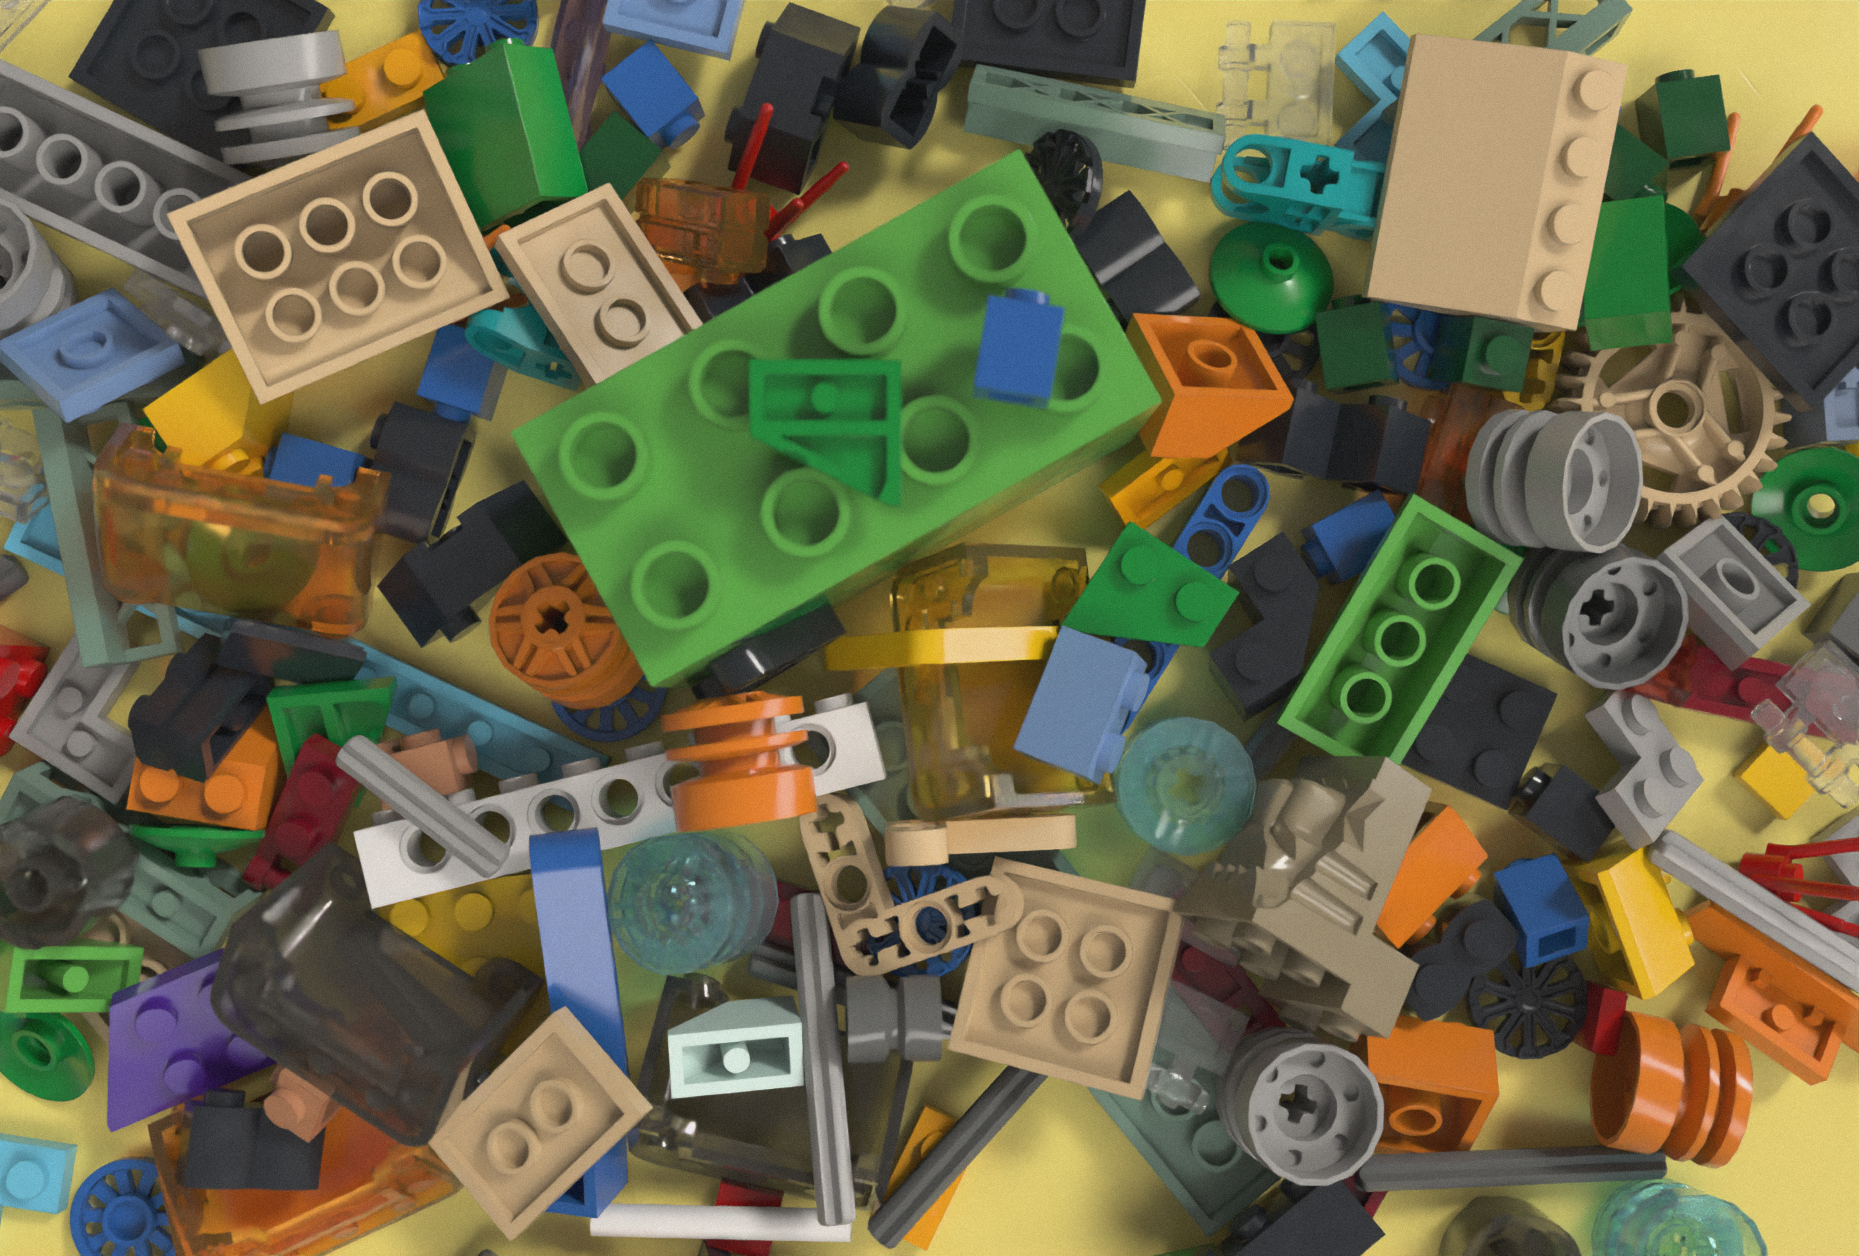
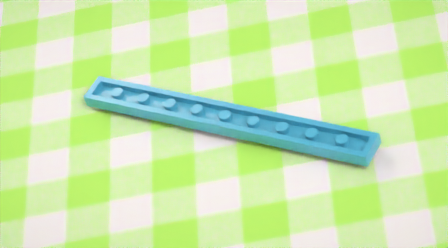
M30 490L3 548L65 577L49 496ZM107 528L109 541H111L115 533ZM126 542L115 558L114 566L116 576L134 588L147 569L144 552ZM164 550L179 630L198 639L204 633L221 637L225 619L234 616L361 646L367 652V655L354 680L396 677L397 688L386 726L407 736L439 728L442 740L468 734L477 752L478 769L502 780L536 772L539 784L563 779L562 765L599 756L603 769L608 767L612 759L611 756L279 602L260 608H237L219 603L199 589L191 576L186 559ZM150 587L145 596L153 601ZM120 592L121 601L124 603L128 596ZM140 604L136 608V610L157 619L155 614ZM554 795L549 799L550 802L574 813L573 806L566 798Z

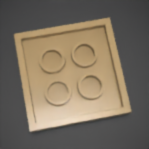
M995 856L991 874L1007 876L1018 885L1023 894L1024 909L1022 917L1013 928L973 943L947 1049L1121 1096L1143 1100L1185 921L1183 917L1172 911L1177 900ZM987 888L981 915L991 914L995 922L998 923L997 911L1006 907L1005 899L1002 894L991 895Z

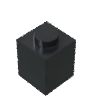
M1544 763L1541 768L1534 766L1528 770L1521 778L1515 793L1512 795L1517 801L1508 812L1509 815L1567 858L1585 863L1590 862L1615 827L1595 798L1600 791L1563 764Z

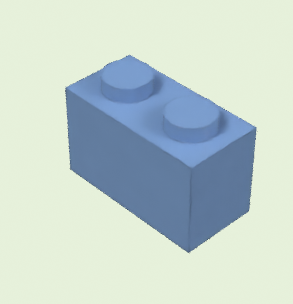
M1062 625L1013 749L1032 760L1100 785L1104 773L1111 774L1121 759L1125 746V736L1120 735L1129 710L1136 712L1147 693L1150 679L1149 675L1144 673L1147 663L1135 651Z

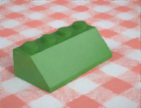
M1409 493L1274 721L1334 756H1386L1397 765H1400L1524 558L1419 496Z

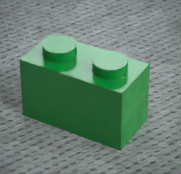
M1663 195L1601 203L1577 328L1586 327L1591 351L1673 343L1667 224Z

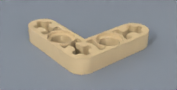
M842 793L823 794L816 796L817 812L800 815L801 836L841 957L846 966L857 975H881L998 935L1013 928L1022 917L1024 900L1020 888L1009 877L1000 874L977 877L894 906L864 813L857 801L849 795ZM826 806L830 812H842L845 823L836 828L840 846L855 845L857 854L840 856L830 861L828 852L840 850V847L833 832H822L819 821L828 817ZM848 865L858 867L867 878L866 894L858 902L846 900L838 890V876L842 869ZM987 886L991 895H1003L1006 907L997 911L998 923L995 922L991 914H984L964 921L960 908L983 901L986 898L984 887ZM955 895H958V905L953 900ZM926 907L937 908L947 920L948 929L946 936L938 944L927 943L917 932V916ZM895 916L899 917V924L894 920ZM965 926L970 931L969 935H965L964 933ZM867 928L872 937L883 936L899 930L903 943L879 951V964L874 955L864 956L860 948V944L868 940ZM906 947L910 951L909 956L906 955Z
M1049 813L887 822L885 828L886 865L923 866L944 864L949 862L948 854L1077 847L1076 814Z

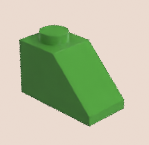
M0 932V1011L4 1013L110 1012L112 993L139 983L144 947L51 933Z

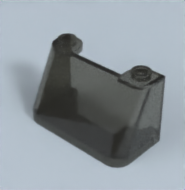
M330 841L231 925L210 991V1003L216 1017L231 1032L393 1140L409 1147H422L427 1145L449 1120L535 1004L545 980L522 964L506 957L488 959L475 973V976L472 977L371 911L372 907L360 859Z
M685 973L683 978L667 975L636 1086L639 1092L652 1105L653 1109L627 1132L629 1152L639 1159L660 1166L816 1201L805 1070L803 1086L672 1099L667 1031L730 1001V998L719 989L720 982L708 975ZM839 1030L855 1210H878L881 1207L889 1183L914 1062L904 1060L897 1049H891L884 1063L847 1064L846 1031Z

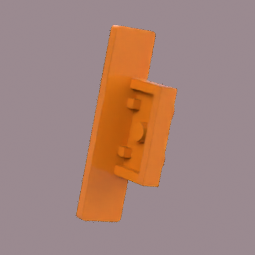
M1709 899L1683 912L1690 924L1694 939L1725 960L1704 1012L1734 1033L1741 1035L1748 1043L1810 1086L1827 1081L1841 1042L1859 1054V997L1850 988L1828 976L1820 969Z

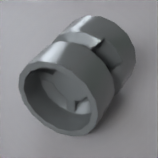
M910 974L908 977H901L895 988H889L882 975L846 976L845 1026L847 1064L884 1063L891 1049H897L902 1058L910 1060V1062L940 1061L942 1056V1001L939 975Z

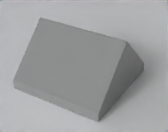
M1722 514L1717 520H1713L1711 517L1664 550L1655 559L1677 574L1687 593L1688 626L1732 672L1811 605Z

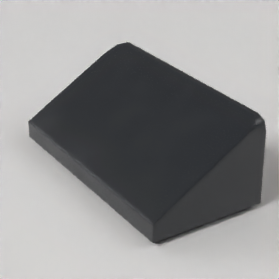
M230 616L229 619H225L215 659L216 663L222 667L301 684L354 680L365 662L367 652L364 651L363 647L353 643Z

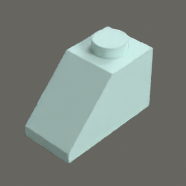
M793 995L728 1001L667 1031L672 1099L804 1085L802 1023Z

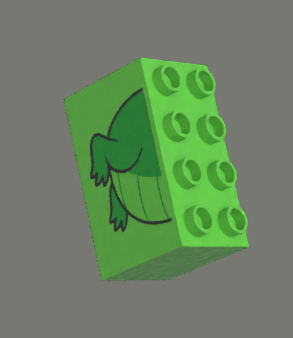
M1019 148L514 429L510 433L651 687L692 688L713 674L708 666L709 664L736 647L828 604H831L833 609L1126 446L1159 407L1162 399ZM1008 288L1029 289L1049 295V305L1065 308L1051 396L1046 409L972 397L989 295L1004 298L1005 290ZM749 359L901 360L902 506L888 507L750 438Z

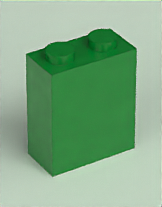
M506 38L490 43L485 47L486 54L471 63L459 64L449 68L445 72L446 78L422 92L430 124L482 237L504 224L512 229L588 193L553 49L526 46L523 40L518 38Z

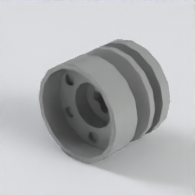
M338 30L197 50L207 94L215 96H240L243 110L225 115L215 120L214 124L216 131L247 128L250 141L221 147L224 164L241 163L263 168L282 167L361 135L359 126L329 129L327 115L356 110L354 100L322 98L320 84L340 78L348 73Z
M0 197V340L77 304L79 296L73 274L51 249L32 222L16 204Z
M1508 409L1493 415L1479 430L1468 457L1465 477L1467 507L1476 529L1498 544L1509 546L1522 545L1532 548L1547 546L1565 551L1601 554L1616 547L1632 526L1639 508L1643 484L1642 455L1634 431L1621 416L1608 412L1566 411L1557 414L1546 410L1530 412L1522 409Z
M1269 1026L1245 1036L1227 1054L1216 1078L1215 1106L1224 1131L1242 1151L1258 1160L1273 1173L1298 1185L1328 1186L1352 1176L1372 1156L1383 1131L1384 1101L1373 1073L1358 1056L1294 1027ZM1295 1090L1293 1102L1283 1101L1279 1105L1282 1093L1292 1094Z

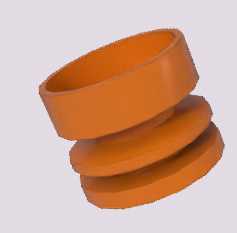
M559 552L535 557L512 571L496 592L488 618L491 646L504 668L557 705L582 711L609 706L630 693L643 676V670L578 555ZM564 617L569 626L561 633L556 624Z
M764 691L696 700L695 703L672 714L660 716L662 733L693 729L696 744L665 750L666 760L698 762L700 773L698 777L682 781L670 787L676 832L753 824L818 811L812 766L781 764L779 750L808 740L807 729L777 733L774 718L776 716L804 713L802 696L789 697L765 693Z
M1625 1009L1617 1054L1615 1053L1614 1057L1595 1054L1591 1075L1589 1105L1591 1124L1597 1141L1607 1147L1646 1155L1658 1151L1661 1147L1664 1155L1672 1160L1679 1162L1691 1160L1699 1166L1713 1169L1727 1165L1740 1146L1747 1128L1752 1103L1753 1070L1750 1052L1741 1035L1732 1031L1718 1028L1710 1031L1706 1027L1693 1023H1688L1678 1030L1675 1023L1667 1018Z

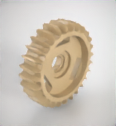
M1683 293L1670 296L1673 343L1649 345L1653 351L1609 387L1600 379L1599 374L1607 359L1621 348L1591 351L1587 330L1577 334L1573 341L1581 352L1576 350L1568 351L1562 354L1560 358V363L1572 374L1562 373L1555 378V388L1564 392L1565 396L1553 400L1545 406L1546 411L1558 414L1566 411L1608 412L1621 416L1635 433L1642 455V464L1674 476L1669 492L1658 491L1642 485L1640 504L1632 526L1642 524L1649 515L1650 527L1653 530L1668 528V526H1671L1672 519L1676 528L1692 527L1694 524H1697V517L1701 522L1706 521L1710 517L1713 520L1719 519L1721 517L1720 507L1723 510L1729 511L1744 505L1740 492L1750 494L1758 492L1763 488L1755 473L1770 472L1778 467L1777 463L1765 453V450H1775L1784 447L1788 443L1786 439L1772 433L1773 426L1790 421L1792 418L1788 413L1775 411L1774 401L1784 396L1776 388H1772L1771 382L1711 317H1708V313L1698 302H1692L1686 310ZM1719 372H1726L1736 394L1739 426L1738 432L1735 434H1729ZM1664 393L1678 394L1685 400L1688 406L1687 420L1680 428L1669 427L1658 417L1657 403Z

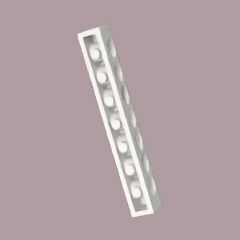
M851 692L813 702L816 715L792 721L790 715L774 717L777 733L807 729L817 731L827 739L830 746V754L827 761L821 767L812 768L816 796L883 780L887 777L869 703L863 702L854 705ZM694 732L688 733L690 746L696 745ZM661 740L625 749L627 762L602 769L598 756L562 765L563 779L539 784L537 773L535 772L499 781L500 795L476 800L473 788L443 795L444 798L482 827L485 817L491 811L502 814L509 822L510 837L506 845L510 849V854L502 867L489 878L480 876L447 849L445 856L439 863L427 859L420 847V840L424 832L393 808L372 813L374 827L353 832L371 907L373 909L531 869L529 835L559 832V830L549 825L545 817L546 804L554 795L566 798L573 806L574 820L568 830L598 828L601 851L676 832L670 790V774L679 763L691 764L699 771L698 762L666 760ZM794 746L779 750L781 764H801L795 756ZM617 779L629 781L638 793V804L630 815L616 813L608 803V789Z

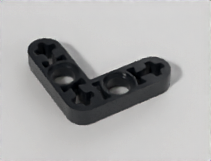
M828 604L757 636L719 657L708 665L713 674L693 686L691 691L696 700L752 692L842 637L847 631L832 605Z

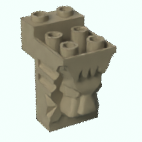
M1302 756L1293 777H1289L1288 780L1268 779L1259 782L1251 820L1228 843L1221 863L1211 862L1200 873L1186 895L1177 899L1172 911L1195 925L1191 933L1199 940L1223 950H1229L1231 947L1243 955L1240 964L1247 970L1264 977L1258 995L1280 1008L1277 1017L1282 1022L1314 1034L1317 1026H1320L1325 1031L1351 1042H1357L1360 1034L1389 1039L1419 965L1372 935V932L1432 788L1386 756Z

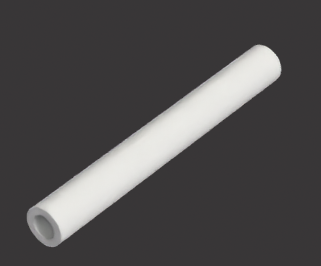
M610 1203L598 1219L591 1218L590 1231L591 1236L851 1242L852 1223L828 1227L822 1226L817 1220L816 1208Z

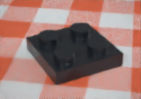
M1466 654L1400 765L1494 807L1507 810L1558 694Z

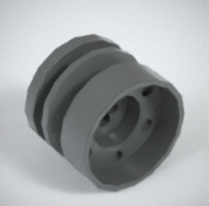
M1621 542L1616 547L1601 554L1565 551L1547 546L1531 548L1513 576L1508 593L1510 621L1521 640L1597 688L1622 690L1643 684L1663 670L1680 648L1689 621L1687 593L1677 574L1659 561L1635 549L1628 548Z

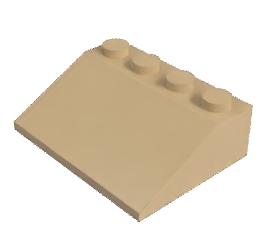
M1417 33L1411 35L1362 297L1458 317L1477 316L1533 327L1536 333L1576 331L1628 65L1565 50Z
M424 109L167 214L260 405L510 298Z

